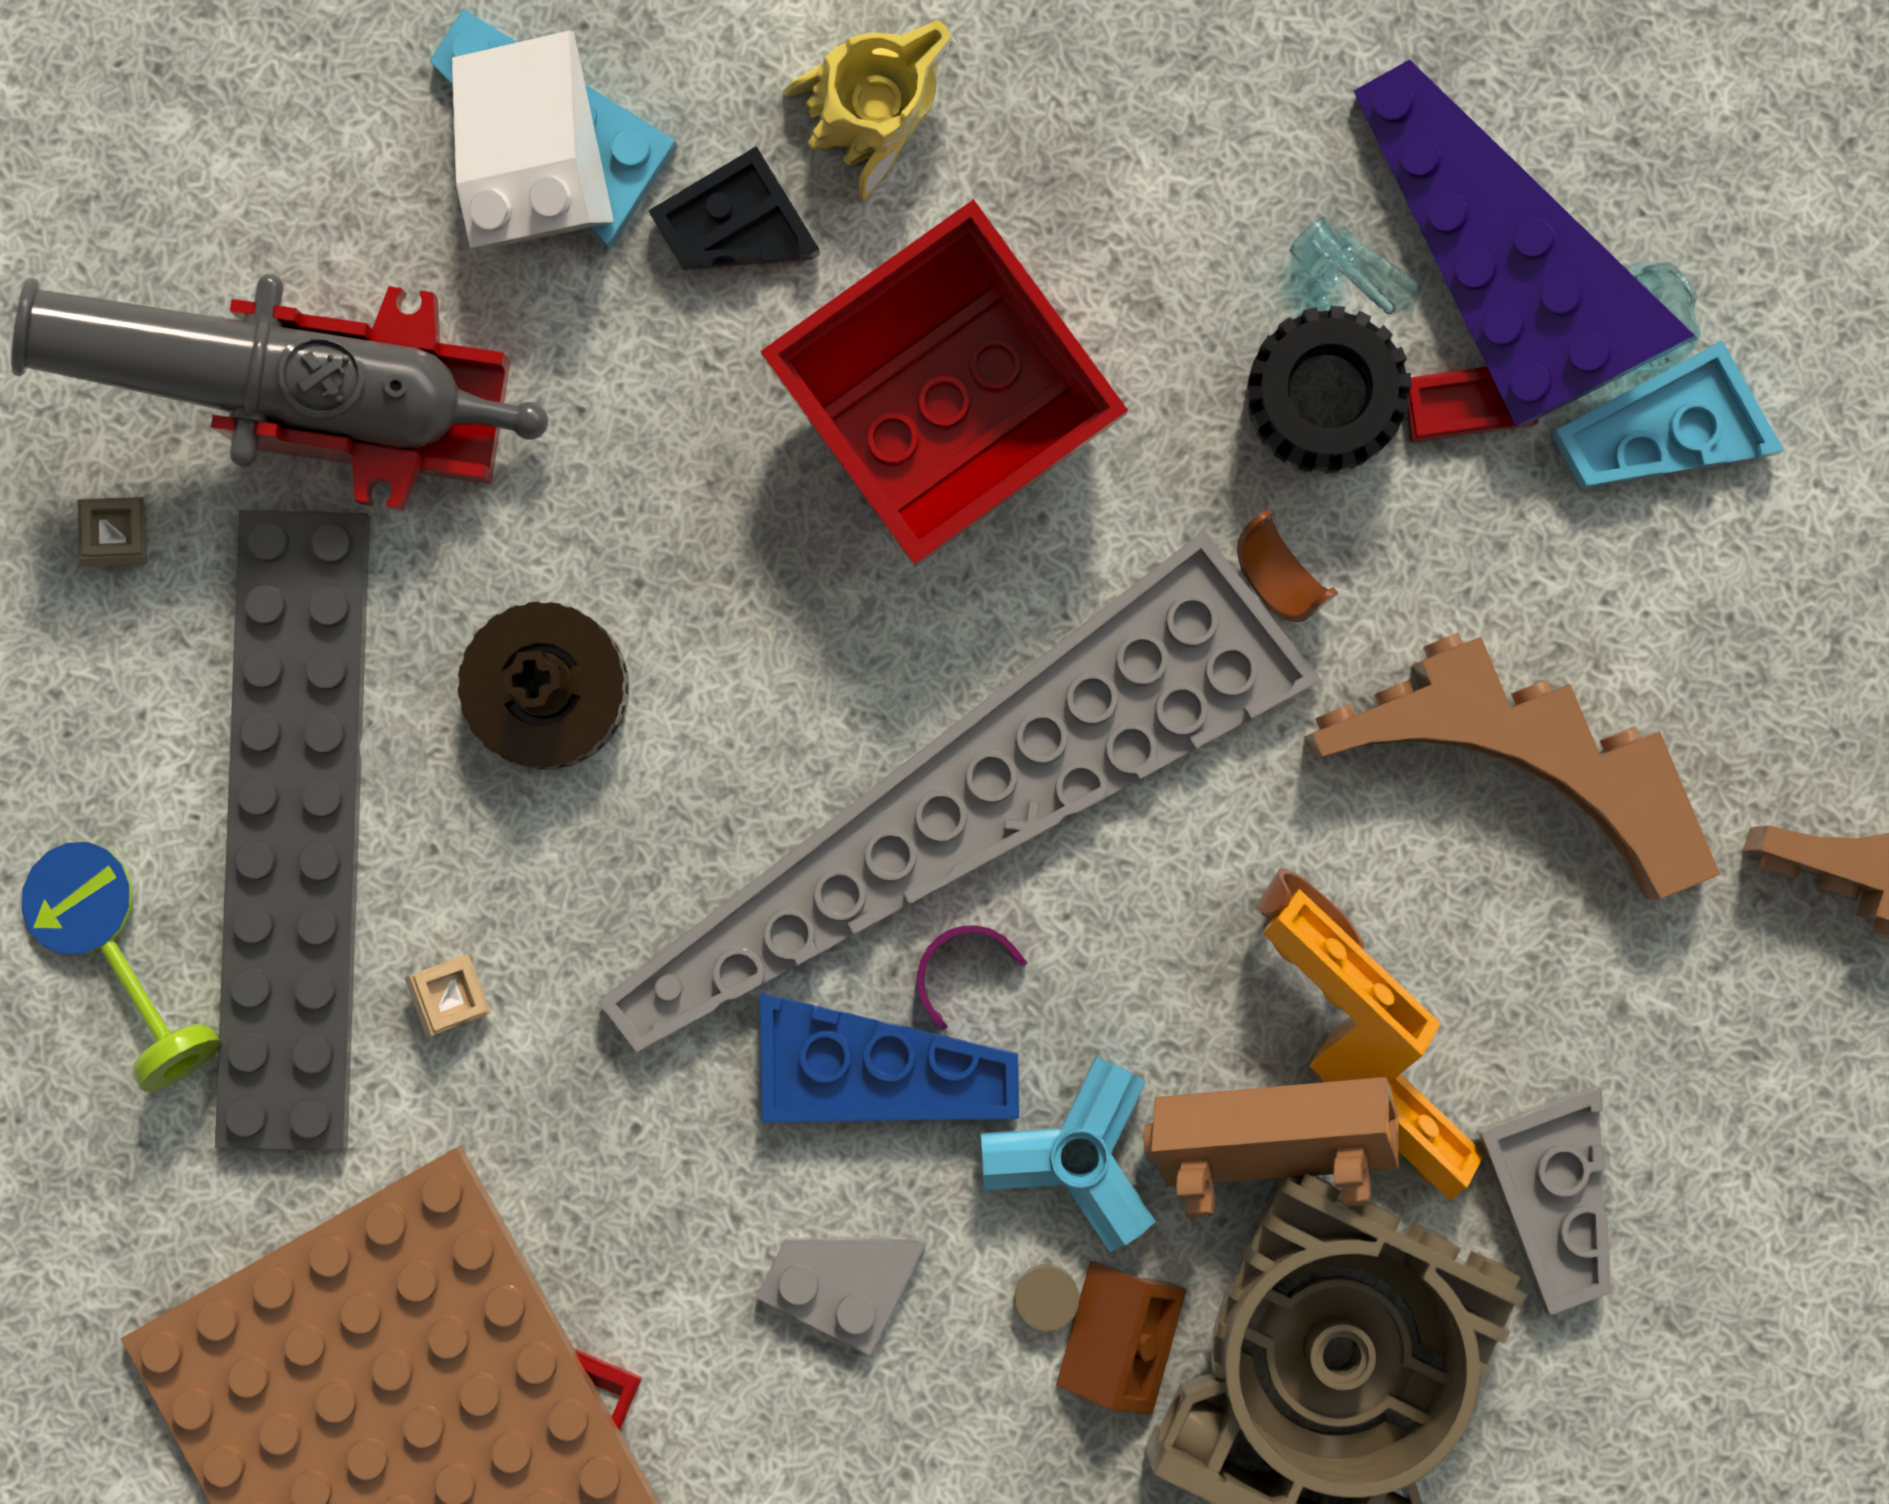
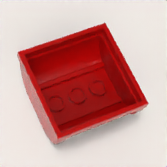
M974 199L760 351L764 361L914 567L920 565L939 549L1099 434L1105 432L1128 413L1124 403Z

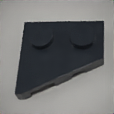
M757 146L648 210L653 222L683 270L812 260L820 255L817 244Z

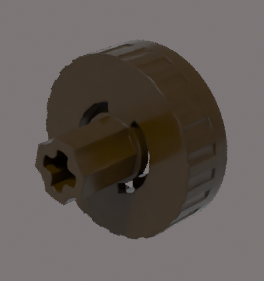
M528 602L525 605H516L508 608L501 614H496L473 636L474 638L470 645L467 646L463 654L462 664L459 667L458 698L461 701L463 716L468 721L471 731L491 752L500 755L501 758L528 768L561 769L590 758L600 751L614 736L627 709L629 676L624 657L611 635L592 618L575 608L566 607L560 603ZM563 660H565V661L567 662V664L571 667L570 669H569L568 666L564 663ZM535 667L551 677L550 684L540 686L539 697H536L531 692L530 679L534 678ZM573 694L575 695V697H574V699L572 700L570 706H569L566 710H564L560 715H557V716H554V717H551V718H547V719H545V718H534V717L530 716V715H533V716L546 717V716H549V715L556 714V713H558L560 710H562V709L568 704V702H569L571 696H572Z

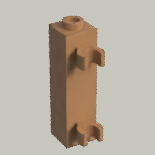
M1387 1077L1155 1097L1153 1123H1148L1144 1126L1143 1140L1146 1158L1148 1162H1156L1167 1187L1177 1186L1178 1199H1186L1185 1214L1187 1218L1213 1216V1183L1303 1177L1305 1173L1312 1176L1334 1174L1336 1188L1342 1187L1343 1206L1370 1205L1369 1172L1399 1169V1114Z

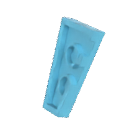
M1723 341L1712 345L1550 434L1580 489L1775 456L1784 452Z

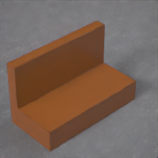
M1090 1261L1079 1299V1307L1074 1317L1056 1385L1110 1410L1153 1414L1187 1289L1166 1281L1135 1277L1108 1265Z

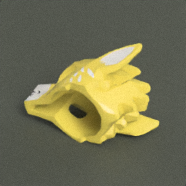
M939 19L903 35L867 33L849 38L846 43L836 47L825 56L822 64L794 79L783 90V95L786 97L813 91L814 94L806 102L810 109L808 112L811 119L814 120L820 117L819 124L812 132L813 135L808 140V144L813 150L848 147L843 162L848 166H853L869 159L859 178L858 196L862 200H865L879 185L893 165L902 146L931 110L936 93V66L958 44L947 27Z

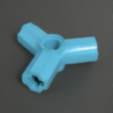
M1095 1056L1061 1128L980 1133L984 1190L1065 1185L1110 1253L1126 1246L1141 1236L1150 1226L1156 1223V1220L1111 1153L1146 1080ZM1083 1138L1089 1140L1096 1147V1158L1091 1167L1080 1172H1074L1064 1167L1061 1163V1153L1064 1146L1073 1139Z

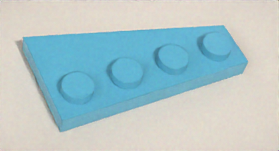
M463 8L431 57L430 62L453 87V57L518 42ZM585 84L614 223L590 227V229L610 250L677 147V144L673 138Z

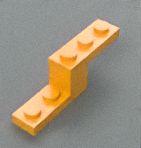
M1299 889L1291 896L1288 907L1277 917H1273L1262 934L1274 944L1277 952L1286 961L1295 964L1322 990L1323 995L1332 1005L1342 1009L1350 1016L1326 1038L1309 1067L1320 1076L1322 1082L1387 1077L1399 1114V1153L1414 1166L1422 1179L1433 1184L1451 1201L1468 1188L1485 1153L1401 1074L1423 1056L1441 1023Z

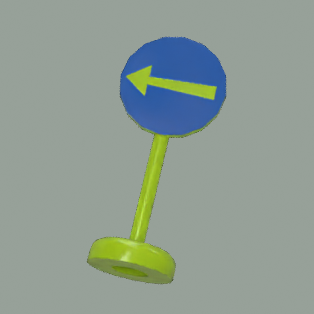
M65 843L46 852L31 868L22 888L21 911L28 931L43 947L63 955H88L99 949L102 951L157 1041L147 1048L134 1063L132 1074L136 1083L144 1092L156 1091L170 1086L212 1059L218 1052L222 1042L216 1032L206 1024L189 1025L172 1033L170 1032L113 940L124 929L132 910L133 885L126 866L112 851L93 843Z

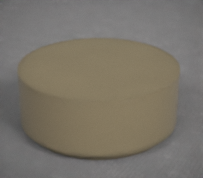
M1040 1264L1028 1269L1018 1280L1015 1288V1304L1020 1317L1027 1325L1040 1331H1055L1069 1324L1076 1315L1079 1307V1291L1073 1277L1065 1269L1053 1264Z

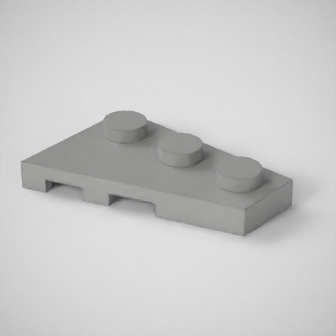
M1597 1086L1476 1130L1545 1313L1550 1316L1611 1293L1607 1214L1604 1213L1602 1171H1605L1604 1146H1601L1600 1111H1603L1602 1088Z

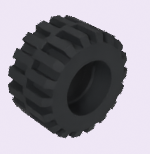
M1331 306L1329 311H1318L1317 307L1303 310L1302 315L1295 319L1289 317L1281 322L1277 330L1271 336L1268 335L1261 344L1253 361L1248 379L1247 409L1250 421L1254 422L1257 436L1264 445L1268 444L1275 452L1274 456L1284 463L1287 460L1298 465L1299 470L1310 473L1312 470L1324 471V474L1338 473L1340 470L1350 467L1353 469L1364 464L1374 455L1376 456L1399 430V426L1406 416L1410 404L1408 392L1412 387L1411 373H1406L1404 363L1407 357L1402 346L1396 348L1391 341L1393 334L1384 325L1378 328L1370 322L1372 316L1361 311L1357 315L1346 313L1343 306ZM1318 355L1340 357L1351 363L1362 376L1366 388L1365 401L1359 414L1349 423L1337 428L1318 427L1304 420L1294 409L1290 399V382L1296 369L1311 357Z

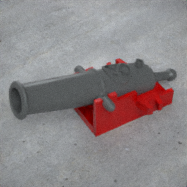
M266 274L258 280L254 302L231 299L229 312L239 320L41 290L39 282L35 278L26 279L21 290L11 348V371L14 375L22 376L30 368L228 411L229 417L212 415L211 428L231 440L230 457L236 465H251L256 459L257 450L352 464L354 501L361 505L373 506L374 502L371 498L373 488L379 483H389L391 495L386 501V506L390 509L404 511L418 474L492 484L500 428L512 430L519 437L526 440H534L541 437L548 427L547 413L540 405L533 402H524L518 406L504 403L511 363L504 352L440 343L438 298L433 292L420 290L421 306L419 310L413 314L402 313L401 305L407 293L403 288L388 286L374 325L371 328L367 323L302 314L297 308L281 306L283 283L279 277L273 274Z

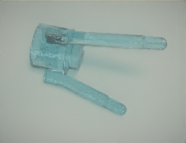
M1327 217L1319 218L1306 228L1289 249V253L1300 264L1294 270L1293 275L1308 290L1319 311H1329L1332 304L1318 280L1322 278L1327 284H1331L1344 274L1384 313L1391 315L1395 312V304L1353 264L1356 257L1408 292L1412 293L1418 289V283L1358 241L1345 226L1338 230ZM1349 363L1357 378L1363 379L1359 371Z

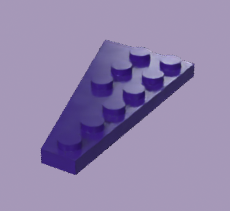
M1410 59L1353 91L1516 427L1521 428L1697 339L1667 307Z

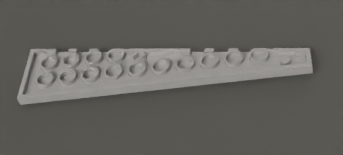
M1203 530L605 995L598 1003L637 1053L1322 680Z

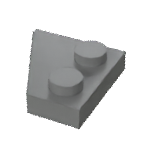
M786 1237L756 1299L871 1356L926 1246V1241L918 1237H906V1239Z

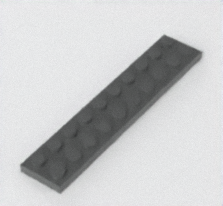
M239 510L219 1038L222 1044L218 1048L215 1148L344 1151L348 1149L370 516L366 513Z

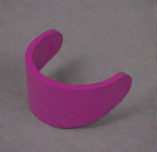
M962 925L949 929L937 936L925 950L917 971V989L921 1003L942 1031H945L948 1025L943 1020L941 1013L932 1006L925 989V971L932 954L942 943L952 937L967 933H979L1000 941L1009 950L1010 956L1023 968L1028 964L1027 961L1004 935L991 928L979 925Z

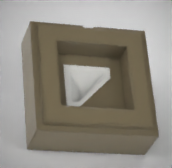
M143 497L77 499L79 561L82 567L147 564L146 510Z

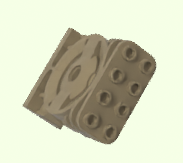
M1305 1173L1303 1177L1276 1179L1274 1184L1277 1186V1189L1268 1208L1263 1207L1258 1217L1261 1223L1251 1244L1246 1243L1241 1255L1244 1259L1223 1297L1215 1320L1211 1357L1213 1372L1180 1383L1160 1427L1155 1426L1145 1447L1154 1475L1213 1504H1317L1300 1496L1303 1487L1331 1496L1345 1497L1342 1504H1423L1415 1481L1437 1467L1451 1453L1465 1432L1475 1408L1480 1378L1488 1379L1493 1369V1366L1488 1363L1497 1341L1505 1344L1510 1330L1505 1327V1324L1514 1305L1522 1307L1527 1297V1294L1516 1288L1521 1277L1507 1270L1503 1265L1474 1251L1470 1252L1467 1261L1458 1258L1460 1247L1449 1242L1445 1237L1416 1223H1412L1408 1233L1398 1229L1397 1227L1401 1219L1371 1201L1370 1205L1343 1206L1342 1201L1338 1200L1341 1190L1319 1176ZM1324 1267H1350L1373 1274L1389 1284L1403 1299L1414 1320L1418 1342L1443 1354L1442 1367H1437L1412 1354L1410 1334L1400 1312L1387 1297L1364 1282L1343 1276L1320 1277L1301 1284L1288 1294L1273 1286L1282 1278L1291 1281L1308 1271ZM1337 1337L1351 1338L1354 1350L1352 1357L1347 1363L1338 1367L1324 1364L1323 1352L1329 1341ZM1243 1338L1264 1347L1266 1369L1277 1392L1294 1411L1308 1420L1327 1426H1353L1367 1422L1390 1408L1415 1422L1406 1429L1382 1418L1365 1428L1343 1433L1322 1432L1302 1426L1284 1415L1267 1397L1257 1375L1254 1356L1241 1349ZM1222 1393L1217 1406L1205 1400ZM1240 1428L1256 1452L1272 1467L1271 1471L1257 1475L1226 1460ZM1401 1489L1403 1496L1393 1491Z

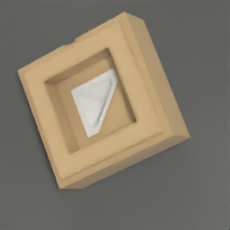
M469 954L405 977L426 1038L491 1014Z

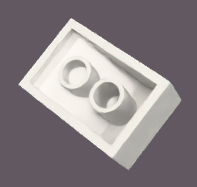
M569 30L453 57L456 186L470 248L501 247L614 223L574 31Z

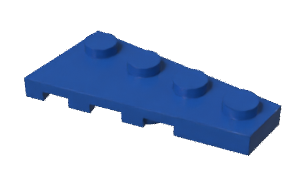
M760 993L762 1123L1019 1118L1018 1052Z

